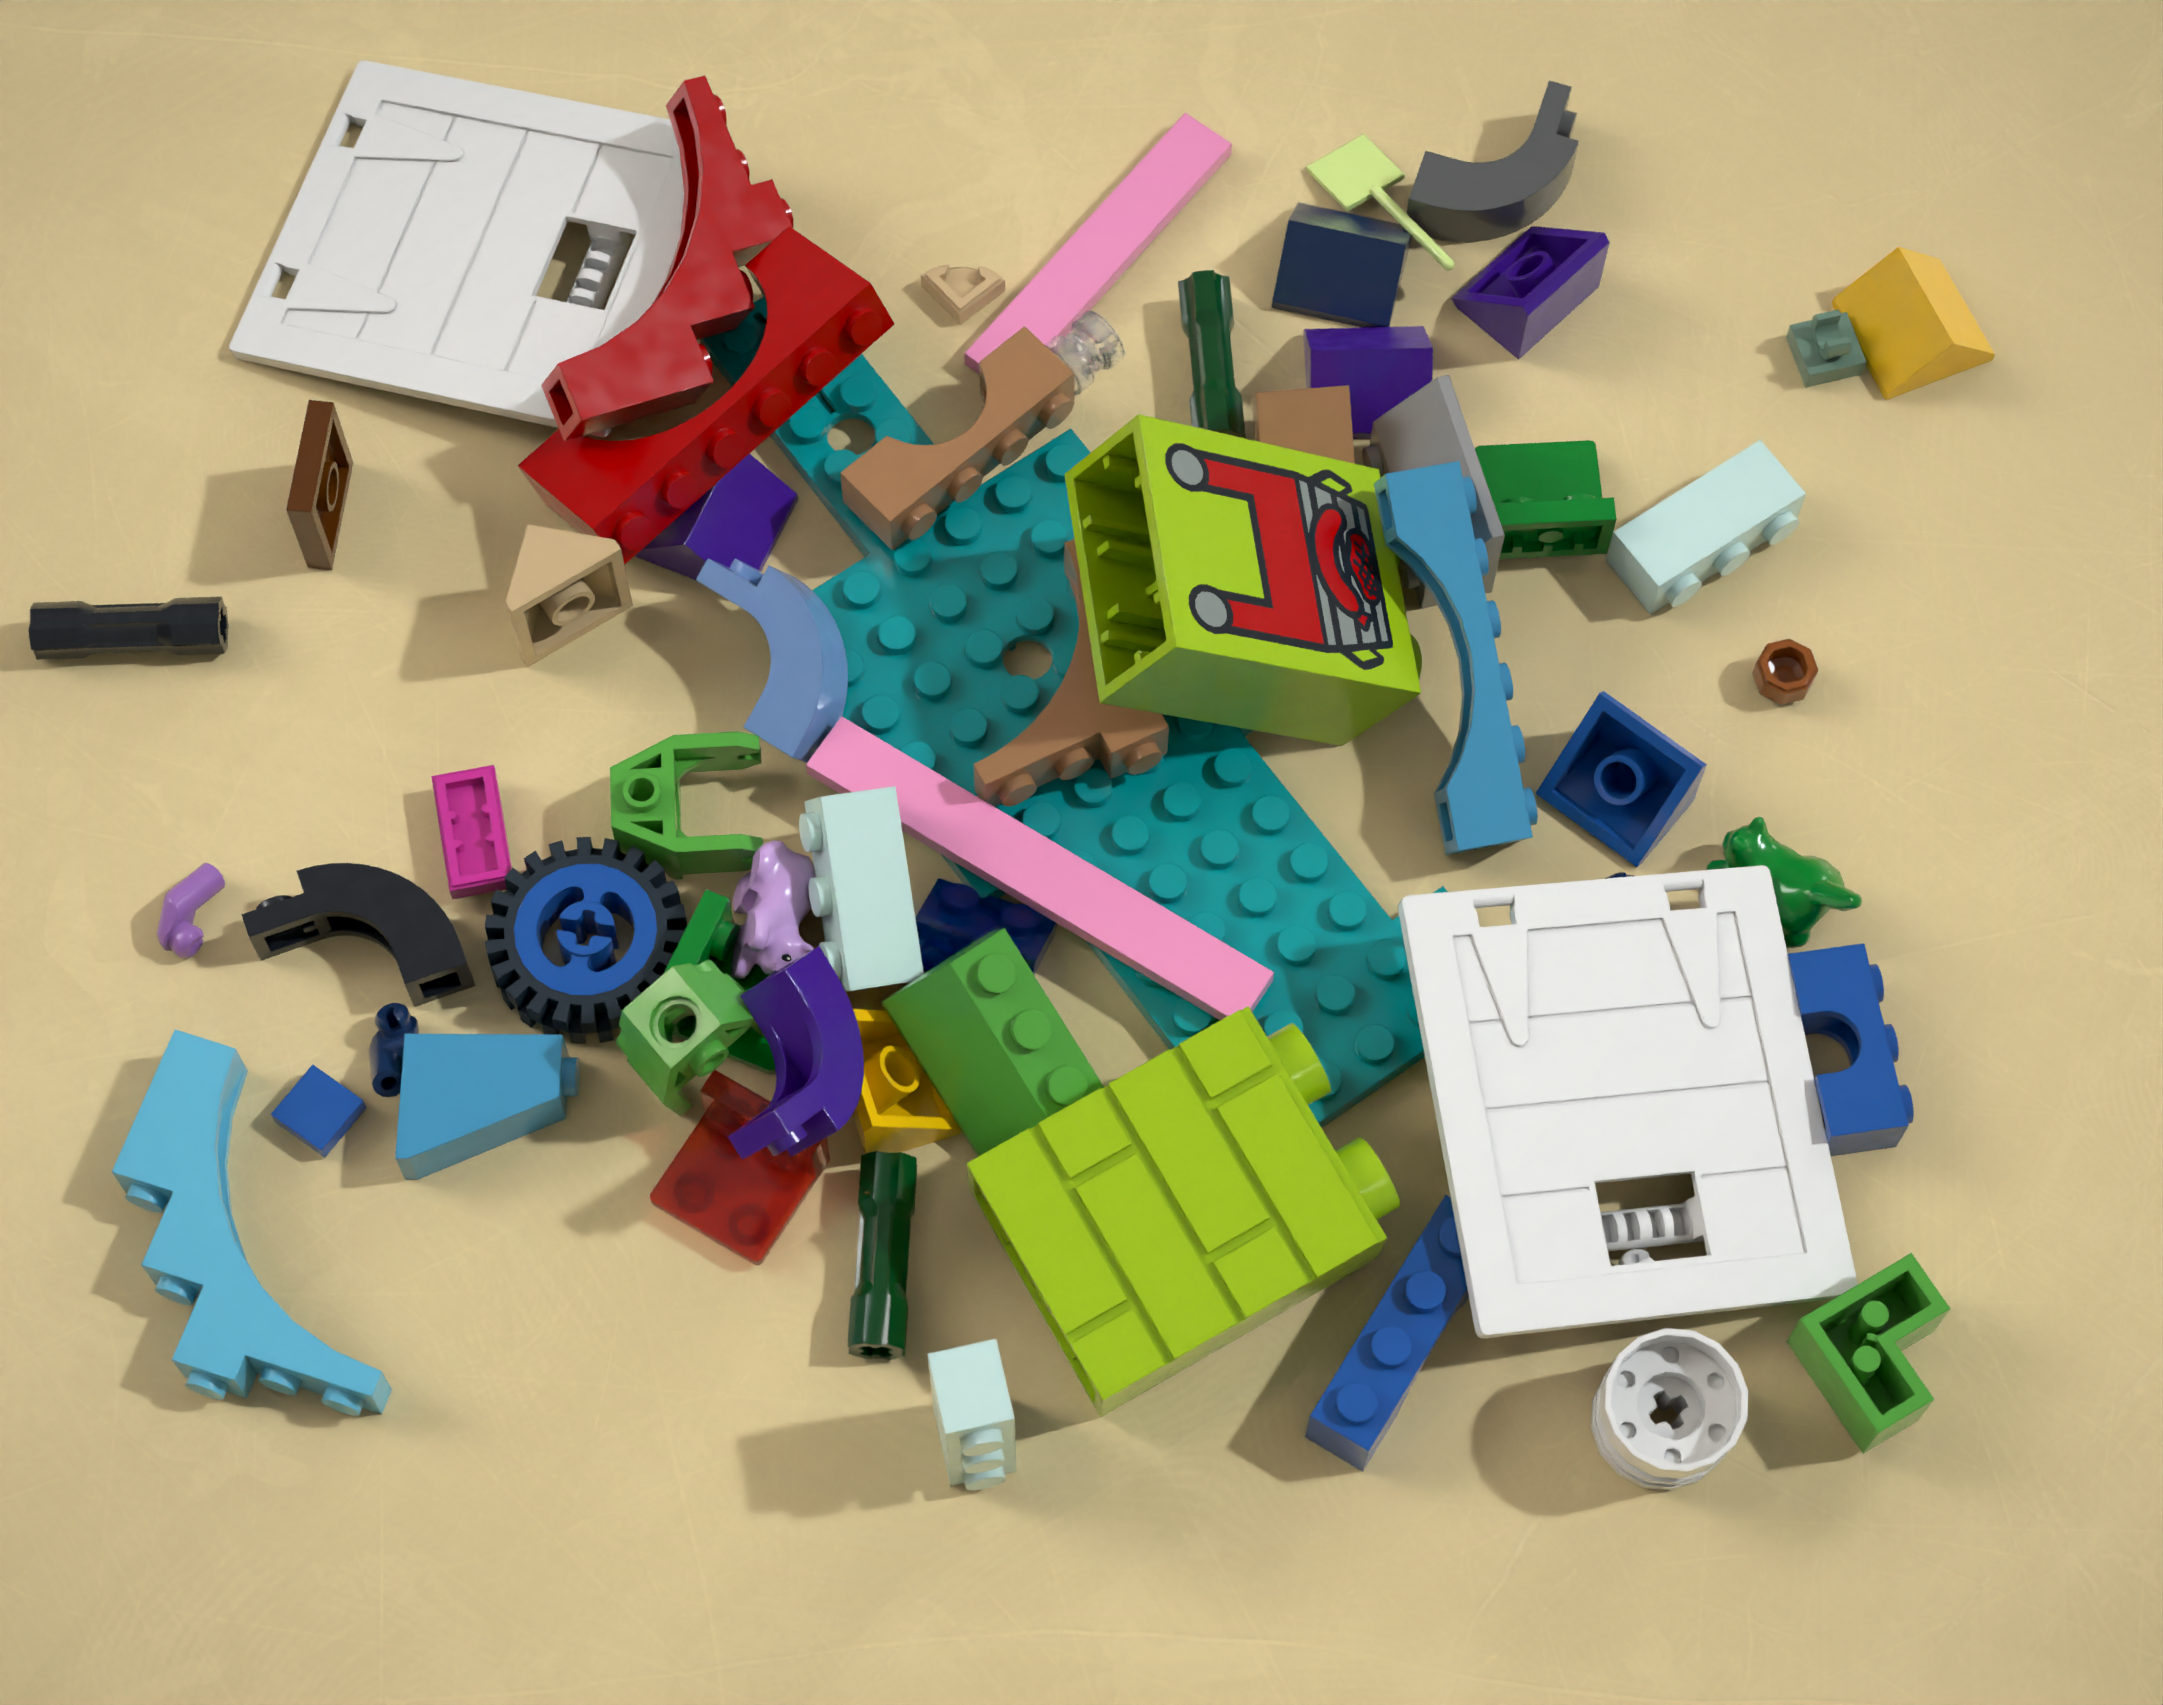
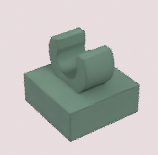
M1838 309L1814 315L1812 320L1789 326L1786 339L1805 388L1863 374L1867 362L1847 312L1840 313Z

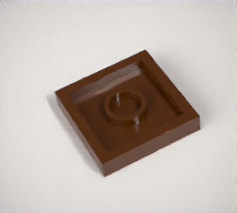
M316 400L308 401L286 511L307 567L332 570L351 478L353 459L334 402Z

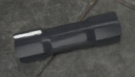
M222 597L174 598L166 603L90 605L83 601L34 602L30 608L28 630L31 650L34 651L36 660L85 658L93 653L168 651L176 655L224 654L228 647L229 625L227 606L224 605Z

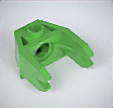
M738 731L672 735L610 767L611 828L614 840L619 841L620 851L627 854L631 846H634L644 852L646 864L650 865L656 860L665 869L666 874L676 880L683 879V875L751 870L753 856L757 849L763 845L761 837L744 834L688 837L682 832L680 779L688 772L742 770L761 764L759 736Z
M711 960L704 961L695 966L691 963L672 966L621 1011L619 1027L622 1030L616 1039V1044L628 1057V1063L658 1099L679 1116H682L693 1106L688 1096L680 1090L696 1075L703 1077L717 1069L729 1054L727 1048L750 1028L766 1039L740 997L746 990L727 973L723 974ZM686 1016H696L697 1026L693 1035L682 1043H673L672 1033L678 1021Z

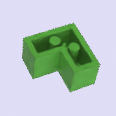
M1912 1253L1802 1317L1786 1341L1863 1454L1917 1422L1934 1401L1933 1396L1901 1351L1933 1333L1949 1312L1950 1307Z

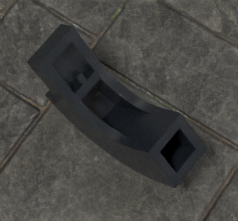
M329 863L297 870L304 893L294 897L288 895L271 897L261 902L256 907V910L241 914L248 936L260 961L322 939L335 936H356L379 944L393 956L398 963L404 984L414 1007L476 986L459 938L443 909L429 894L410 880L379 867L354 863Z

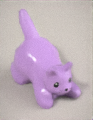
M773 840L757 849L753 856L751 872L743 876L736 886L732 904L733 912L746 914L747 919L739 928L733 950L731 974L734 978L744 979L750 973L754 964H758L765 974H773L814 949L810 944L803 941L798 929L800 923L811 909L809 881L811 878H815L814 864L809 856L791 851L783 841Z

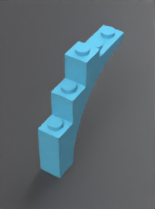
M175 1029L112 1170L113 1175L127 1193L125 1198L132 1204L157 1213H162L165 1206H167L141 1264L154 1284L157 1285L155 1291L169 1300L184 1305H193L195 1298H198L172 1361L187 1379L185 1385L189 1389L213 1399L223 1400L226 1392L248 1398L256 1376L260 1374L258 1381L268 1388L288 1395H297L299 1387L323 1395L321 1400L323 1404L348 1415L359 1416L362 1408L382 1414L392 1391L382 1371L333 1350L295 1323L264 1290L248 1264L232 1216L227 1167L232 1120L248 1070L236 1048Z

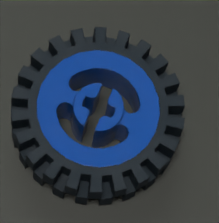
M576 837L577 849L565 851L562 840L549 844L550 857L541 860L538 853L534 851L524 858L527 870L522 874L514 868L509 871L504 877L506 891L503 893L496 889L490 901L493 915H486L485 931L488 941H485L496 986L497 988L500 987L503 1000L511 1010L515 1007L518 1009L521 1021L531 1028L538 1022L542 1025L544 1035H559L560 1031L569 1032L571 1043L585 1044L586 1033H598L599 1042L603 1043L614 1040L612 1030L620 1028L621 1011L663 975L687 928L684 904L681 905L680 894L674 881H666L665 869L656 860L650 865L646 864L644 852L634 846H631L627 854L622 853L619 841L605 838L603 848L598 849L593 848L591 837ZM611 914L620 915L634 930V937L630 948L617 963L614 949L619 950V943L614 919ZM558 918L560 919L562 930H557V938L565 964L563 967L556 966L542 952L545 936ZM588 934L598 935L592 936L587 946L578 945L585 943Z

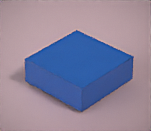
M312 1065L275 1108L271 1116L274 1122L325 1158L367 1107L361 1098L315 1065Z

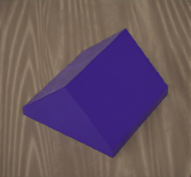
M1531 226L1451 299L1458 310L1519 360L1599 287L1610 242L1605 232Z
M1424 326L1304 329L1307 388L1349 385L1353 439H1370L1373 421L1420 390L1433 379V347Z
M749 454L637 553L635 557L694 580L698 577L708 558L729 568L736 558L761 572L798 501V494Z

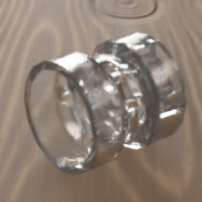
M1091 310L1085 311L1072 322L1071 331L1067 336H1054L1044 344L1075 373V395L1082 393L1093 384L1095 372H1098L1100 369H1111L1125 356L1124 346L1113 327L1103 317Z

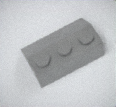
M1445 375L1435 378L1373 421L1370 445L1362 450L1364 466L1379 469L1380 477L1387 473L1460 461L1462 476H1469L1472 479L1476 493L1477 510L1475 514H1470L1474 538H1481L1484 541L1488 554L1489 573L1487 576H1482L1486 594L1493 590L1505 534L1450 376ZM1400 559L1399 572L1406 589H1415L1421 609L1436 606L1437 603L1430 591L1410 566Z

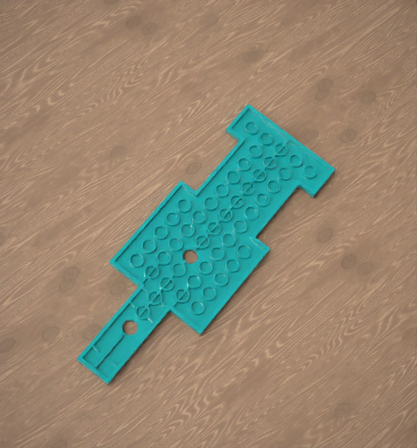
M764 296L754 302L755 308L735 330L700 339V343L707 349L711 361L731 386L739 380L751 364L764 337L766 326L763 322L767 324L768 314L767 300ZM861 354L819 391L835 412L831 410L820 394L817 393L770 435L864 556L860 561L812 590L826 605L834 618L845 647L848 665V687L842 717L977 796L974 790V764L1007 745L1035 721L1060 687L1073 657L1078 638L1079 619L1072 588L1064 573V543L1074 539L1065 473L1091 452L1070 428L981 484L975 493L965 501L960 503L952 502L937 514L935 522L925 534L915 540L908 538L892 551L843 503L840 473L867 451L858 455L849 450L835 451L828 442V434L832 427L842 420L859 419L868 423L875 432V440L869 449L886 436L914 445H934V443L863 354ZM1034 641L1046 647L1050 652L1052 664L1043 676L1034 680L1026 675L1012 676L1003 664L1006 651L1008 649L1010 651L1015 650L1016 643ZM1162 714L1169 726L1167 754L1163 755L1159 763L1151 769L1136 775L1126 772L1110 779L1100 759L1094 761L1089 770L1076 778L1061 780L1059 777L1037 787L1036 792L1031 797L1017 805L1007 807L1000 804L996 806L997 809L1273 971V982L1252 1013L1266 1036L1290 1023L1295 1024L1315 1051L1331 1086V1093L1308 1105L1321 1128L1425 1057L1399 916L1393 920L1388 916L1248 742L1245 736L1254 730ZM942 855L982 909L1006 894L1004 891ZM1442 886L1433 893H1442L1448 891L1444 888V886ZM1086 941L1168 1049H1173L1179 1043L1220 1021Z

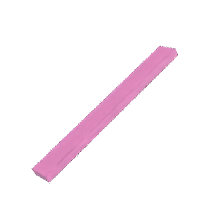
M842 716L806 764V771L809 776L840 794L896 786L903 832L1218 1020H1222L1247 1006L1253 1012L1273 982V971Z

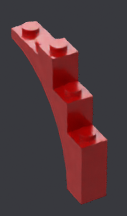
M705 75L684 80L666 104L679 147L684 187L681 235L667 279L652 305L634 324L600 347L558 363L541 384L564 441L695 403L714 382L710 355L702 344H698L697 340L735 330L755 308L753 288L749 277L743 270H739V267L745 266L789 226L793 228L794 221L790 206L786 200L780 198L773 179L751 185L747 159L741 150L736 149L726 126L727 116L725 107L721 99L713 94Z

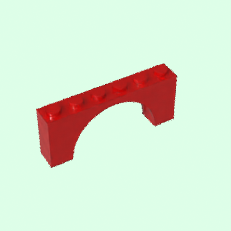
M790 226L745 265L767 300V324L764 337L751 364L739 380L719 400L697 416L676 427L639 439L605 441L581 436L564 441L558 429L517 465L543 502L581 534L614 539L621 548L624 565L895 325L869 281Z

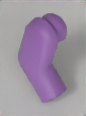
M209 863L202 864L170 889L164 897L157 936L163 949L166 951L173 950L178 957L188 958L199 951L203 944L202 938L204 936L202 929L193 925L196 910L225 887V880L222 874Z

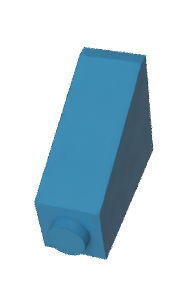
M405 1034L395 1155L406 1180L421 1179L566 1119L568 1096L577 1097L579 1094V1058L569 1056L563 1035Z

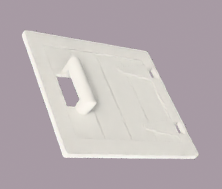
M366 60L360 61L353 72L230 342V351L235 358L558 428L541 384L558 363L600 347L634 324L652 305L668 277L681 235L684 201L680 152L670 119ZM350 123L363 127L354 148L340 146ZM567 222L587 225L591 244L567 301L563 302L536 296ZM629 234H634V235H635L634 240H633V242H632V244H631V247H630V249H629V252H628V254H627V256H626V259H625V261H624V264H623V266H622V268H621V271H620L619 276H618V278H617V281H616V283H615V285H614V288H613V290H612V293H611V295H610V297H609V300H608V302H607V305H606L605 309L602 310L603 307H604V304H605V302H606V300H607V297H608V295H609V292H610V290H611V288H612V285H613V283H614V280H615V278H616V276H617V273H618V271H619V268H620V266H621V264H622V261H623V259H624V256H625V254H626V252H627V249H628V247H629V244H630V242H631V238H630ZM282 272L296 276L286 299L271 297ZM611 428L589 435L606 437L610 433Z
M1761 865L1407 895L1402 898L1398 904L1399 918L1474 1328L1478 1337L1492 1338L1834 1299L1858 1285L1772 878L1768 867ZM1699 889L1700 908L1670 910L1666 892ZM1510 905L1511 925L1480 927L1475 908ZM1691 1173L1695 1196L1682 1204L1600 1212L1595 1183ZM1702 1241L1705 1242L1707 1256L1616 1266L1610 1265L1608 1255L1610 1251Z

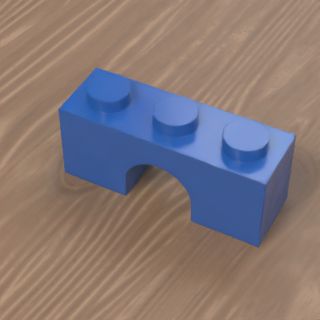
M1864 943L1788 954L1805 1035L1821 1034L1834 1039L1844 1048L1849 1059V1068L1839 1072L1816 1075L1814 1079L1830 1156L1896 1147L1909 1124L1913 1122L1914 1109L1909 1088L1907 1085H1899L1894 1067V1063L1898 1061L1899 1057L1898 1040L1892 1024L1884 1025L1879 1003L1884 998V985L1878 965L1869 964Z

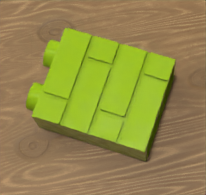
M1249 1006L1179 1043L1173 1049L1161 1053L1113 1080L1102 1089L1099 1088L1042 1120L1031 1129H1026L966 1163L968 1188L1100 1417L1377 1259L1387 1240V1236L1377 1220L1400 1207V1200L1396 1189L1383 1164L1362 1137H1358L1339 1149L1334 1150L1308 1106L1331 1093V1086L1315 1051L1303 1033L1293 1023L1266 1036Z

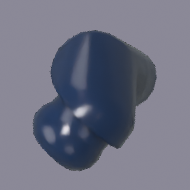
M401 1003L387 1004L375 1016V1024L379 1031L370 1043L369 1060L373 1089L382 1097H393L400 1094L405 1034H419L416 1017L411 1016L408 1008Z

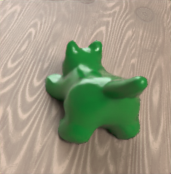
M1755 817L1749 825L1727 832L1722 843L1723 854L1726 860H1712L1706 867V870L1761 865L1768 867L1772 878L1786 948L1802 947L1809 942L1811 929L1830 909L1848 911L1859 908L1862 903L1859 894L1845 888L1841 874L1834 866L1822 858L1801 856L1793 849L1776 841L1768 833L1766 823L1762 817Z

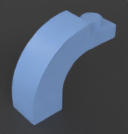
M708 558L696 581L750 613L764 630L770 647L771 665L768 681L743 728L758 735L761 739L790 757L807 763L843 715L848 687V665L845 647L837 624L822 600L796 577L772 566H768L763 574L736 558L730 568Z

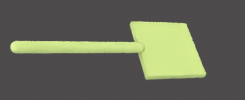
M1365 134L1306 166V171L1346 212L1374 197L1445 270H1452L1454 268V261L1384 191L1405 179V174Z

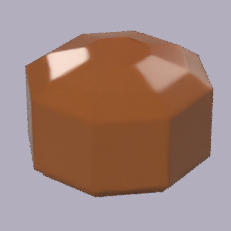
M1789 638L1766 644L1755 664L1752 674L1759 694L1783 705L1804 700L1819 670L1811 649Z

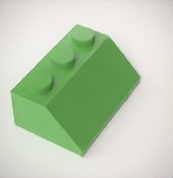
M1005 928L988 932L881 1001L884 1009L977 1156L986 1153L1026 1129H1031L1042 1120L1104 1087Z

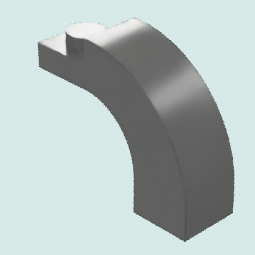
M1549 80L1529 138L1517 151L1507 157L1491 162L1474 163L1425 151L1408 200V216L1430 238L1449 242H1479L1504 237L1525 228L1542 217L1562 195L1574 167L1579 140L1571 139L1577 113L1567 110L1572 86Z

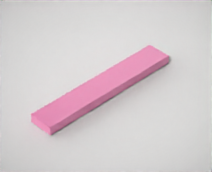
M1184 113L964 353L965 365L980 374L979 362L1024 326L1053 352L1231 156L1232 143L1187 113Z

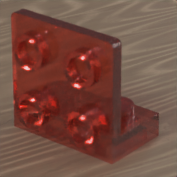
M714 1070L700 1089L705 1114L650 1193V1200L655 1207L754 1265H761L830 1162L828 1140L826 1137L792 1157L787 1150L772 1156L769 1149L765 1147L742 1160L728 1136L767 1108L770 1101L719 1071Z

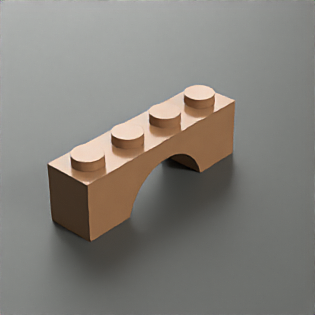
M1025 326L979 362L980 394L985 405L976 422L967 431L952 440L934 445H914L886 436L840 473L843 503L892 551L908 538L915 540L925 534L935 522L937 514L952 502L960 503L972 496L981 485L983 477L999 464L1006 466L1014 462L1024 452L1030 439L1045 427L1048 429L1057 427L1071 413L1075 399V373Z

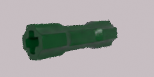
M1214 270L1192 272L1188 278L1178 281L1181 323L1183 332L1189 339L1194 389L1189 400L1191 426L1246 439L1241 393L1235 386L1230 334L1234 327L1229 276L1217 274Z
M874 1151L861 1155L858 1192L860 1218L855 1288L850 1304L847 1347L849 1348V1354L864 1359L892 1360L905 1356L908 1319L906 1291L911 1218L915 1212L918 1165H916V1157L902 1152Z

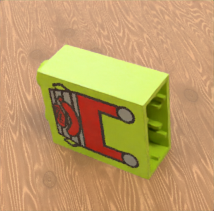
M1138 414L1066 472L1065 481L1099 702L1343 746L1420 695L1419 679L1422 669V654L1417 640L1409 631L1398 572L1400 558L1385 545L1374 483L1381 478L1379 469Z

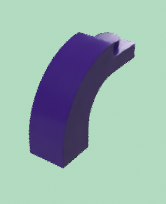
M819 946L777 970L740 995L766 1037L776 1068V1087L770 1104L761 1113L728 1136L742 1160L765 1147L769 1149L772 1156L787 1150L792 1157L839 1131L850 1119L858 1104L864 1077L863 1046L860 1031L846 991Z

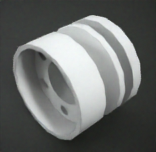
M1664 1328L1639 1336L1617 1355L1611 1367L1604 1375L1592 1400L1591 1430L1601 1456L1619 1476L1643 1488L1674 1490L1698 1482L1718 1465L1736 1445L1747 1421L1748 1389L1739 1365L1719 1343L1693 1330ZM1657 1406L1662 1411L1672 1407L1677 1412L1678 1417L1671 1426L1666 1421L1655 1425L1651 1420L1650 1415Z

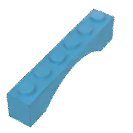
M1460 461L1387 473L1374 483L1385 545L1410 566L1432 594L1449 627L1459 661L1462 692L1459 730L1448 767L1434 792L1445 854L1461 853L1532 838L1531 825H1536L1538 820L1537 805L1531 788H1523L1519 763L1525 761V744L1519 726H1511L1506 701L1513 698V683L1508 665L1505 662L1499 663L1494 639L1499 638L1501 635V622L1496 603L1493 600L1487 601L1482 576H1487L1489 573V561L1484 541L1481 538H1474L1470 514L1476 513L1477 500L1472 479L1469 476H1462Z

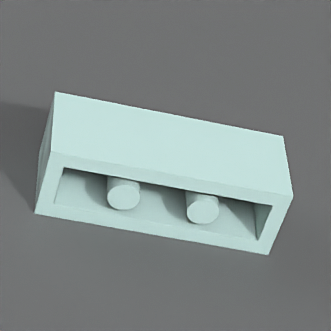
M1759 440L1615 530L1611 538L1606 561L1650 615L1668 603L1672 607H1677L1694 596L1700 589L1701 582L1715 573L1719 572L1721 576H1725L1738 569L1751 554L1750 551L1766 541L1770 545H1775L1788 537L1799 524L1797 517L1806 493L1764 443Z
M896 786L821 796L804 801L806 813L800 815L799 832L804 850L812 852L815 878H811L809 881V899L814 915L822 917L825 942H821L819 947L833 967L845 991L912 982L919 978L924 972Z
M992 1339L928 1353L933 1410L950 1486L965 1483L967 1490H982L1003 1483L1006 1480L1005 1474L1016 1472L1015 1418L997 1340Z

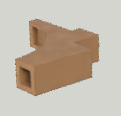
M1075 539L1064 543V573L1072 588L1079 619L1078 638L1073 657L1060 687L1035 721L1007 745L974 764V790L980 799L994 807L1000 804L1007 807L1017 805L1031 797L1036 792L1037 787L1059 777L1061 780L1076 778L1089 770L1094 761L1100 759L1110 779H1113L1126 772H1129L1131 775L1143 773L1154 767L1162 759V756L1167 754L1169 726L1162 714L1099 702Z

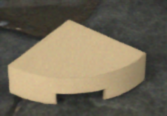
M949 264L940 265L921 275V286L960 325L1005 292V280L994 271L981 266L978 269L966 267L950 268Z

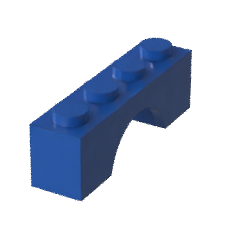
M1445 1195L1309 1416L1305 1438L1362 1472L1397 1417L1408 1392L1452 1318L1469 1298L1451 1197Z

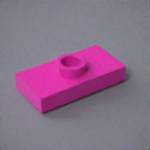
M489 765L431 776L448 886L452 900L495 892L496 889L499 891L506 890L504 877L512 869V862L495 766Z

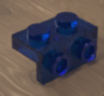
M941 878L937 879L915 917L924 974L988 932L1005 928L1035 976L1041 961L1054 939L1057 927L1056 922L1027 905L1015 904L991 895L982 898L974 888L968 885L952 883Z

